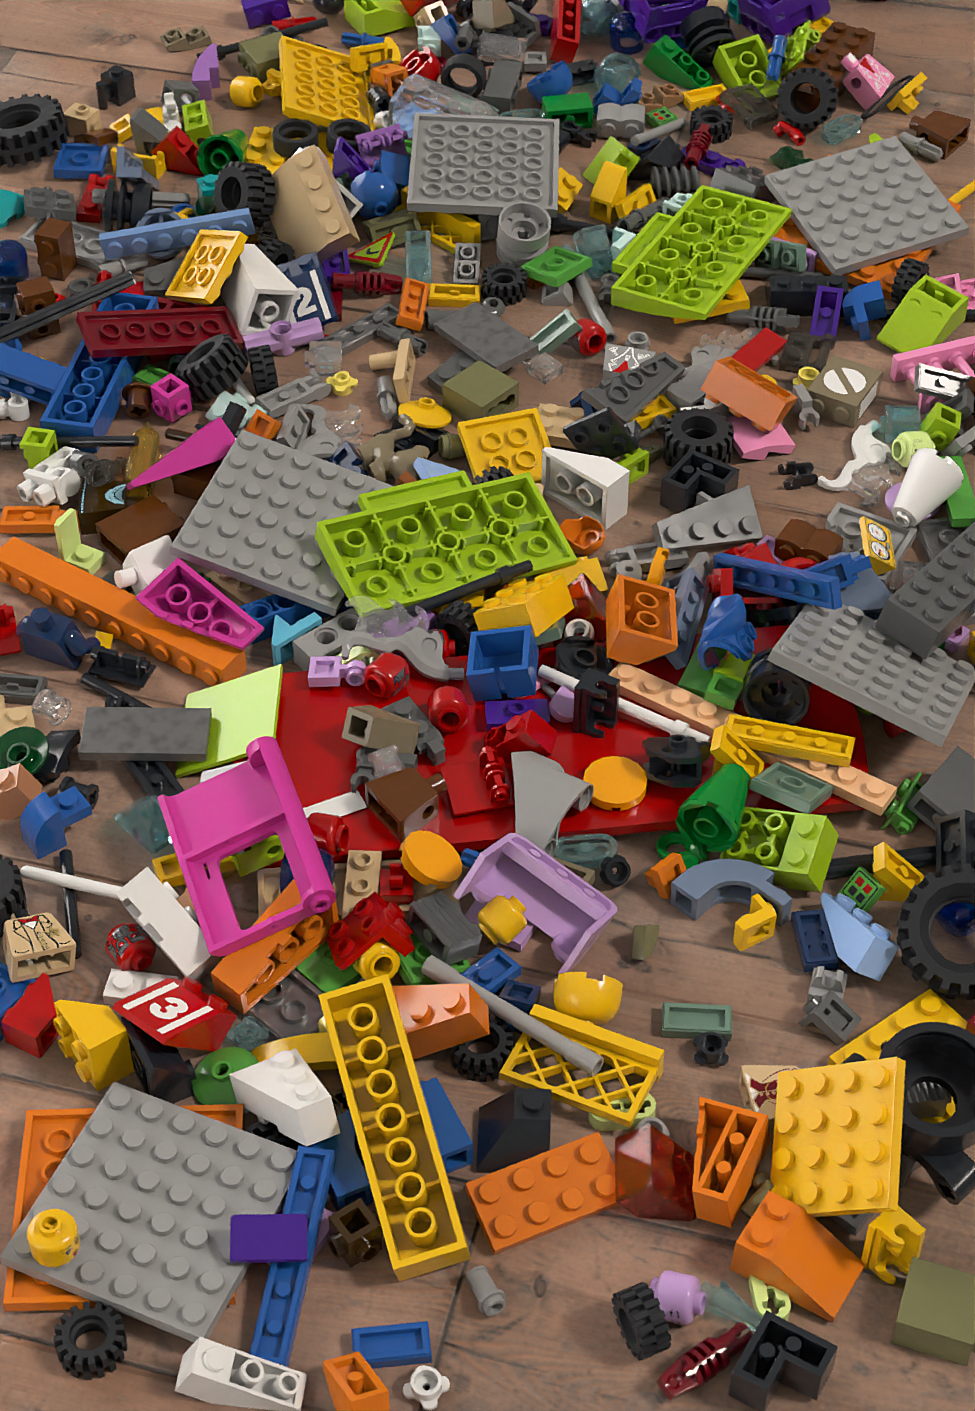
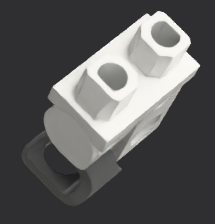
M64 446L33 469L29 468L24 471L23 474L26 480L17 486V490L21 499L25 502L35 499V502L43 507L51 502L63 505L69 501L67 496L71 497L79 491L80 479L85 476L102 479L104 472L96 455ZM89 462L93 465L95 471L91 468Z

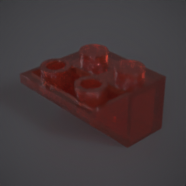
M650 1123L615 1138V1202L638 1218L689 1222L696 1220L692 1193L694 1156Z

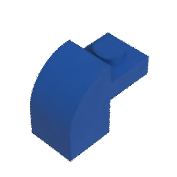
M634 77L622 92L605 83L592 99L593 113L597 115L598 105L604 103H615L621 106L636 104L642 96V81Z
M880 281L859 285L850 290L843 299L842 306L846 326L852 325L853 332L858 331L861 341L870 340L868 321L887 317Z
M76 786L51 798L45 791L40 793L30 801L21 815L20 829L23 841L38 860L67 846L64 828L91 815V805Z

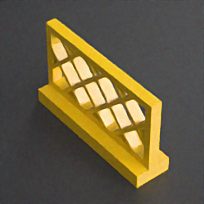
M534 1004L529 1013L531 1017L571 1041L578 1042L602 1056L604 1063L612 1065L613 1070L572 1081L568 1071L578 1067L568 1061L563 1062L561 1055L547 1046L531 1050L528 1044L531 1037L523 1032L500 1070L499 1079L527 1089H551V1099L631 1128L654 1082H658L663 1073L664 1050ZM553 1054L557 1065L540 1069L536 1059ZM530 1061L534 1072L523 1075L512 1071L515 1065ZM562 1073L566 1084L554 1087L548 1085L544 1078ZM634 1073L645 1077V1080L642 1083L629 1086L624 1076ZM618 1078L623 1089L605 1094L601 1083ZM594 1085L599 1096L586 1099L579 1096L577 1090ZM627 1097L631 1107L626 1114L613 1109L610 1102Z

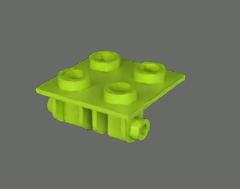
M810 20L802 27H798L790 38L787 37L788 43L784 55L786 60L781 66V78L803 60L804 54L820 41V32L809 28Z
M610 136L582 176L595 185L603 163L608 161L626 167L628 177L640 161V158L614 137Z

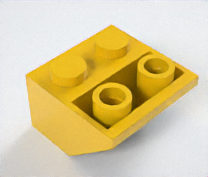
M61 999L54 1002L57 1018L53 1019V1022L61 1036V1039L58 1040L59 1047L67 1059L71 1057L74 1059L77 1073L84 1083L90 1081L98 1092L134 1072L127 1029L109 1006Z

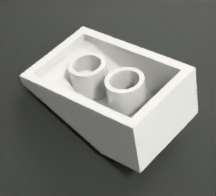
M549 447L542 449L541 484L544 486V495L582 517L589 516L602 524L604 530L627 514L630 470L605 457Z

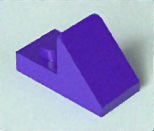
M342 136L338 137L333 157L332 173L334 178H338L346 171L352 180L365 171L370 170L373 173V169Z
M818 285L809 338L835 342L844 289Z

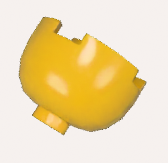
M565 972L558 974V979H555L553 989L554 1005L557 1012L596 1026H603L614 1019L619 1011L622 999L623 984L620 981L603 975V982L586 978L587 972Z

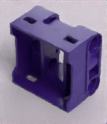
M618 0L625 11H631L636 19L635 28L647 44L655 43L665 35L671 39L682 37L679 28L683 20L694 11L706 7L708 0Z
M737 0L743 26L751 33L759 34L760 38L770 44H773L775 36L782 35L787 38L792 35V29L808 20L813 23L831 11L828 0Z

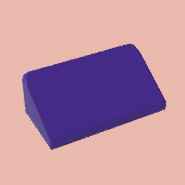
M231 1215L230 1263L307 1262V1215Z

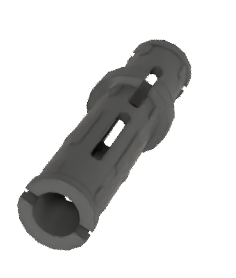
M661 197L641 209L636 208L632 210L628 216L617 221V227L629 232L633 229L644 227L657 212L662 213L663 201H669L670 199L668 197L666 199Z

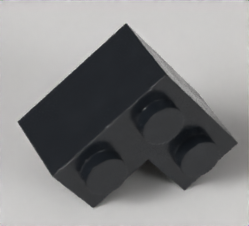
M690 449L662 478L660 505L680 513L690 509L696 503V495L701 491L711 498H717L738 489L739 469Z
M766 1310L732 1371L728 1395L757 1411H765L780 1383H783L817 1401L833 1371L838 1346Z

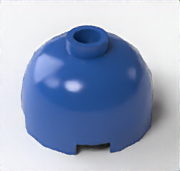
M564 60L552 65V69L543 74H538L527 83L526 87L536 101L542 104V97L565 95L571 90L573 76Z
M370 170L358 175L351 183L352 189L350 193L363 204L357 214L367 220L390 214L397 206L399 200L398 188L392 176L386 171L381 170L382 173H371Z

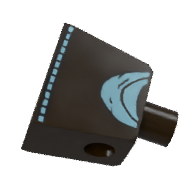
M82 478L78 509L81 535L96 534L97 522L145 499V497H129L125 481Z

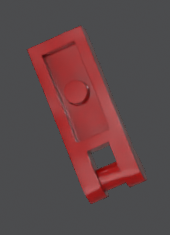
M98 174L89 175L88 185L76 210V222L101 223L103 204H94L92 202L93 189H107L109 179H116L115 175H106V177H99Z

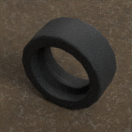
M469 54L454 55L446 62L442 71V87L452 98L457 93L476 98L484 87L487 77L486 69L475 56ZM455 68L467 69L474 74L477 82L471 87L459 85L451 77V71Z
M295 118L278 123L273 129V147L275 152L282 157L289 159L299 148L303 149L312 145L319 146L318 129L311 121Z
M338 119L328 126L326 147L334 155L338 137L342 136L343 138L356 140V135L372 130L365 123L355 119ZM346 140L347 143L360 155L357 141Z

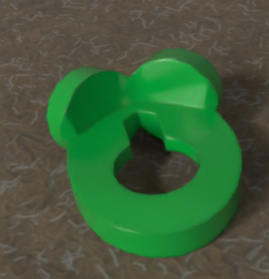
M680 832L664 834L656 841L657 855L661 860L671 854L666 851L668 847L674 844L683 845L686 851L676 853L681 854L687 870L698 865L700 862L706 861L708 858L706 845L698 841L695 846Z

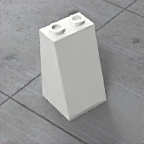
M244 244V251L237 257L232 266V273L225 279L220 289V294L225 305L228 306L240 334L250 335L269 330L274 322L282 320L289 322L299 290L255 244Z

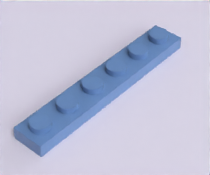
M249 208L101 233L99 234V242L105 259L108 260L192 245L200 229L241 231L245 235L255 234Z

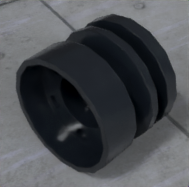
M717 6L704 7L694 11L683 20L679 28L685 45L688 46L691 58L701 68L713 66L712 61L718 46L736 41L732 29L729 28V23L723 9Z
M109 179L108 187L104 193L102 208L105 231L112 232L114 221H117V231L124 229L125 222L130 223V228H135L138 221H141L145 216V213L152 210L153 184L136 182L131 193L128 192L126 180H122L120 191H117V180Z
M773 648L766 649L757 654L748 666L743 693L745 711L750 718L793 726L799 723L808 711L812 682L768 661L767 659Z

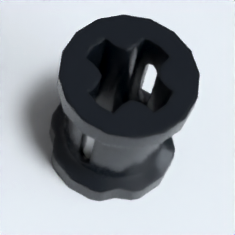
M66 776L61 781L57 794L76 786L91 805V809H94L99 798L98 785H84L75 782L73 777Z

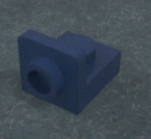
M508 980L499 997L529 1015L534 1004H538L542 987ZM507 1023L509 1025V1031L520 1034L523 1033L519 1029Z

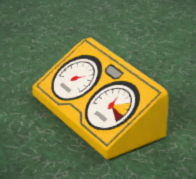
M864 516L860 517L859 524L864 555L869 556L872 570L878 576L896 569L890 530Z

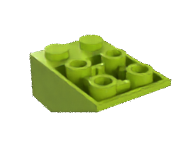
M344 0L345 20L361 35L365 32L376 37L384 33H393L405 27L415 26L414 18L410 17L400 0Z
M925 274L910 288L876 340L898 353L941 344L965 321L969 297Z
M745 807L739 837L732 848L721 852L719 859H737L752 862L774 872L773 883L790 889L821 893L839 834L827 816Z

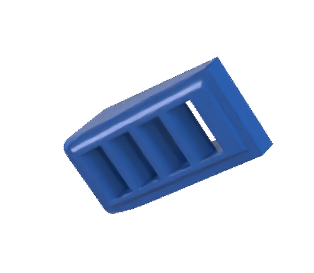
M451 13L430 24L433 30L456 54L470 55V47L466 51L461 52L454 45L458 31L457 23Z

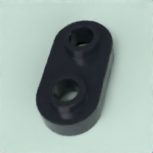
M806 604L750 613L752 625L758 624V628L776 626L775 621L785 620L786 625H791Z

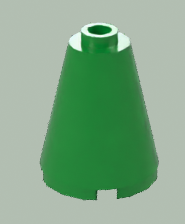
M232 129L204 139L198 148L197 163L205 176L210 174L218 175L219 171L223 170V166L229 164V162H245L248 147L247 135L239 129Z
M725 764L681 804L678 809L676 825L680 833L690 843L696 846V843L699 841L708 846L706 850L711 852H724L733 847L739 837L750 784V776L747 771L737 764Z

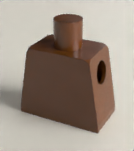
M935 110L926 118L914 115L909 123V129L917 131L916 137H924L928 143L941 148L943 151L941 159L945 160L968 140L971 120Z
M408 767L365 783L366 806L396 839L402 843L411 832L420 830L437 817L439 813V794L447 790V784L439 773L424 779L415 768Z

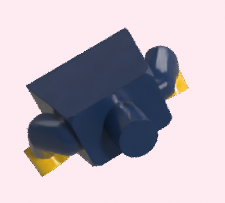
M43 607L33 609L30 616H25L16 627V633L22 638L27 655L73 670L78 669L84 656L90 654L93 647L101 645L111 649L114 635L96 631L95 637L86 639L73 620L52 613Z

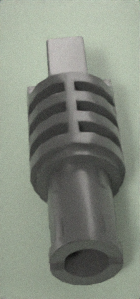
M756 305L752 306L751 309L727 313L726 317L727 323L749 324V327L752 329L760 330L767 327L771 331L785 332V327H799L800 316L786 314L787 309Z

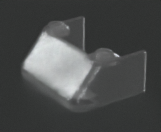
M415 74L406 77L391 98L387 127L398 122L412 101L442 114L499 116V113L482 100Z

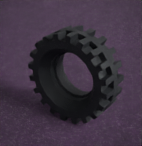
M23 94L21 98L14 99L13 96L9 97L8 101H0V167L4 164H7L8 167H14L15 164L19 163L25 166L27 162L33 160L39 162L41 157H50L53 155L52 151L61 150V143L68 142L67 137L70 134L61 103L58 102V99H51L50 95L41 97L40 94H34L32 97H28L27 94Z
M963 864L959 868H951V865L942 867V870L933 874L930 872L918 885L915 884L911 889L897 920L898 934L896 942L900 946L903 964L908 965L913 972L911 976L916 981L921 980L928 986L927 990L932 989L934 992L938 991L946 994L948 999L954 1000L955 997H966V1000H975V963L957 964L945 959L936 950L931 939V924L935 915L942 908L954 903H969L975 906V869L971 868V864Z

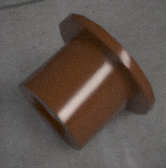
M130 383L124 386L121 395L126 401L127 415L136 419H143L149 416L151 403L153 402L150 385Z

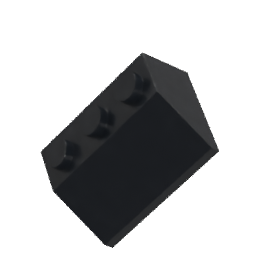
M838 275L768 276L764 284L767 307L787 309L786 314L813 317L818 285L844 289V299L846 294L849 293L846 276ZM841 306L840 317H844L843 306Z

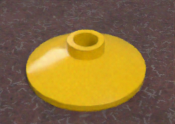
M427 397L403 402L398 407L399 416L406 414L411 417L415 426L423 428H442L449 425L452 419L451 413L446 408Z

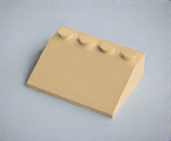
M315 145L290 157L272 174L271 178L275 180L274 186L277 189V194H275L276 205L273 207V214L269 216L278 239L291 245L292 249H294L295 253L293 255L295 259L316 251L322 262L360 242L327 158Z

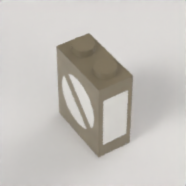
M833 355L807 389L813 399V409L823 418L854 428L880 393L883 371Z

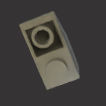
M472 0L474 28H483V32L486 33L496 32V29H506L507 24L515 22V17L505 0Z
M371 705L348 707L342 738L368 748L414 754L421 724Z

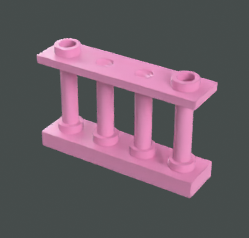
M975 336L895 354L892 359L890 377L894 382L910 379L914 384L915 366L919 363L945 370L957 367L961 374L975 377L974 371L969 366V364L975 363ZM920 393L917 412L919 414L929 412L937 402L944 403L947 400Z

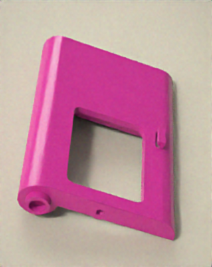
M270 736L256 738L248 744L246 748L248 761L177 795L168 797L162 794L157 797L208 951L213 956L220 957L232 954L316 913L324 912L331 907L336 899L334 888L278 742ZM278 835L300 892L301 902L299 905L271 916L246 930H242L219 868V863L222 859L270 836Z

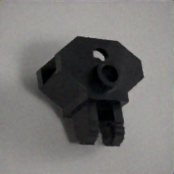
M680 734L669 737H649L642 741V748L646 755L649 756V761L642 764V769L645 771L647 779L672 788H694L702 783V763L711 756V743L707 741L696 742L694 737Z

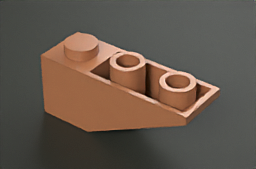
M21 763L0 770V820H13L21 817L30 801L42 792V784Z

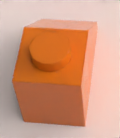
M359 1351L322 1361L323 1371L336 1411H390L388 1389Z

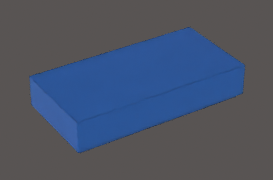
M428 1321L351 1329L353 1353L359 1351L372 1369L432 1363Z

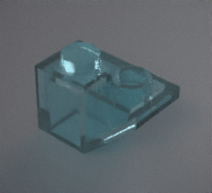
M605 224L583 228L573 234L577 253L592 258L593 266L586 270L591 279L600 278L605 274H616V272H612L613 257Z
M405 231L406 278L431 284L430 231Z
M156 795L139 798L113 814L114 820L152 855L172 843Z

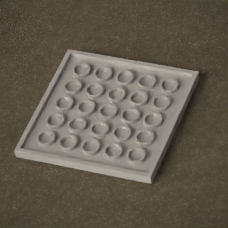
M415 113L407 211L497 216L500 215L504 207L511 203L525 201L542 206L550 217L557 218L559 119Z
M896 136L765 175V185L781 206L792 209L790 218L812 248L818 251V256L833 275L840 276L966 236L969 232L970 227Z
M241 430L170 546V554L335 617L346 594L334 576L314 537L316 524L319 521L361 512L362 510L357 502L359 494L393 486Z
M806 604L773 647L767 660L942 747L975 683L974 667L966 661H956L948 657L940 648H937L927 659L922 658L876 628L877 620L865 616L862 610L854 606L847 607L842 604L841 608L832 610Z
M113 1082L1 1253V1263L93 1302H103V1305L106 1307L110 1305L115 1311L191 1342H195L199 1337L209 1339L251 1264L230 1263V1216L237 1214H279L285 1204L297 1150ZM47 1209L67 1211L73 1216L78 1227L80 1248L76 1256L69 1263L60 1267H47L39 1264L33 1258L27 1240V1228L31 1220L38 1213Z

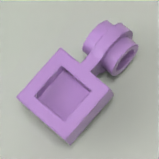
M341 656L311 657L308 672L309 687L340 686L341 678H345L352 686H360L364 683V672L367 666L360 660H353L348 664H342Z

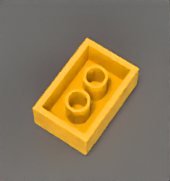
M545 573L535 577L533 581L527 582L526 578L514 580L509 583V588L497 591L495 593L496 597L482 602L483 607L474 612L473 615L479 631L531 625L536 638L570 612L574 605L564 574L552 576L551 573Z

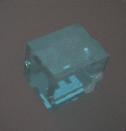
M886 405L884 416L879 417V433L884 434L885 444H893V441L902 432L920 431L921 428L919 406Z

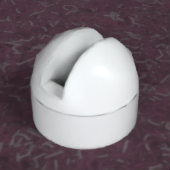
M381 111L377 113L373 120L374 126L377 129L394 125L391 112Z

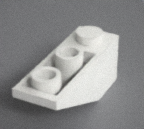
M199 1337L182 1356L175 1391L211 1404L272 1411H300L307 1374Z

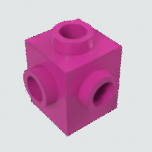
M172 373L150 386L153 400L152 408L158 416H162L173 423L192 411V395L189 385Z

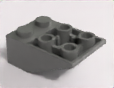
M726 165V168H716L709 186L773 203L776 200L764 183L765 175L762 174L763 170L754 166L749 168L738 166L736 168Z

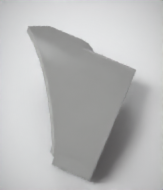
M511 752L515 798V833L525 837L553 858L557 847L560 822L570 807L580 811L588 807L593 797L594 786L565 773L559 763L535 752Z

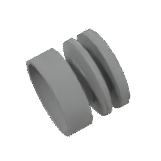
M520 201L511 203L501 211L495 252L498 259L504 265L505 262H509V266H512L514 263L519 268L547 251L551 218L542 206L533 202Z

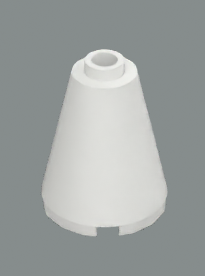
M930 448L919 449L912 456L892 508V515L898 525L902 527L916 526L961 487L964 475L960 467L950 457L946 456L943 459L936 455L937 450Z

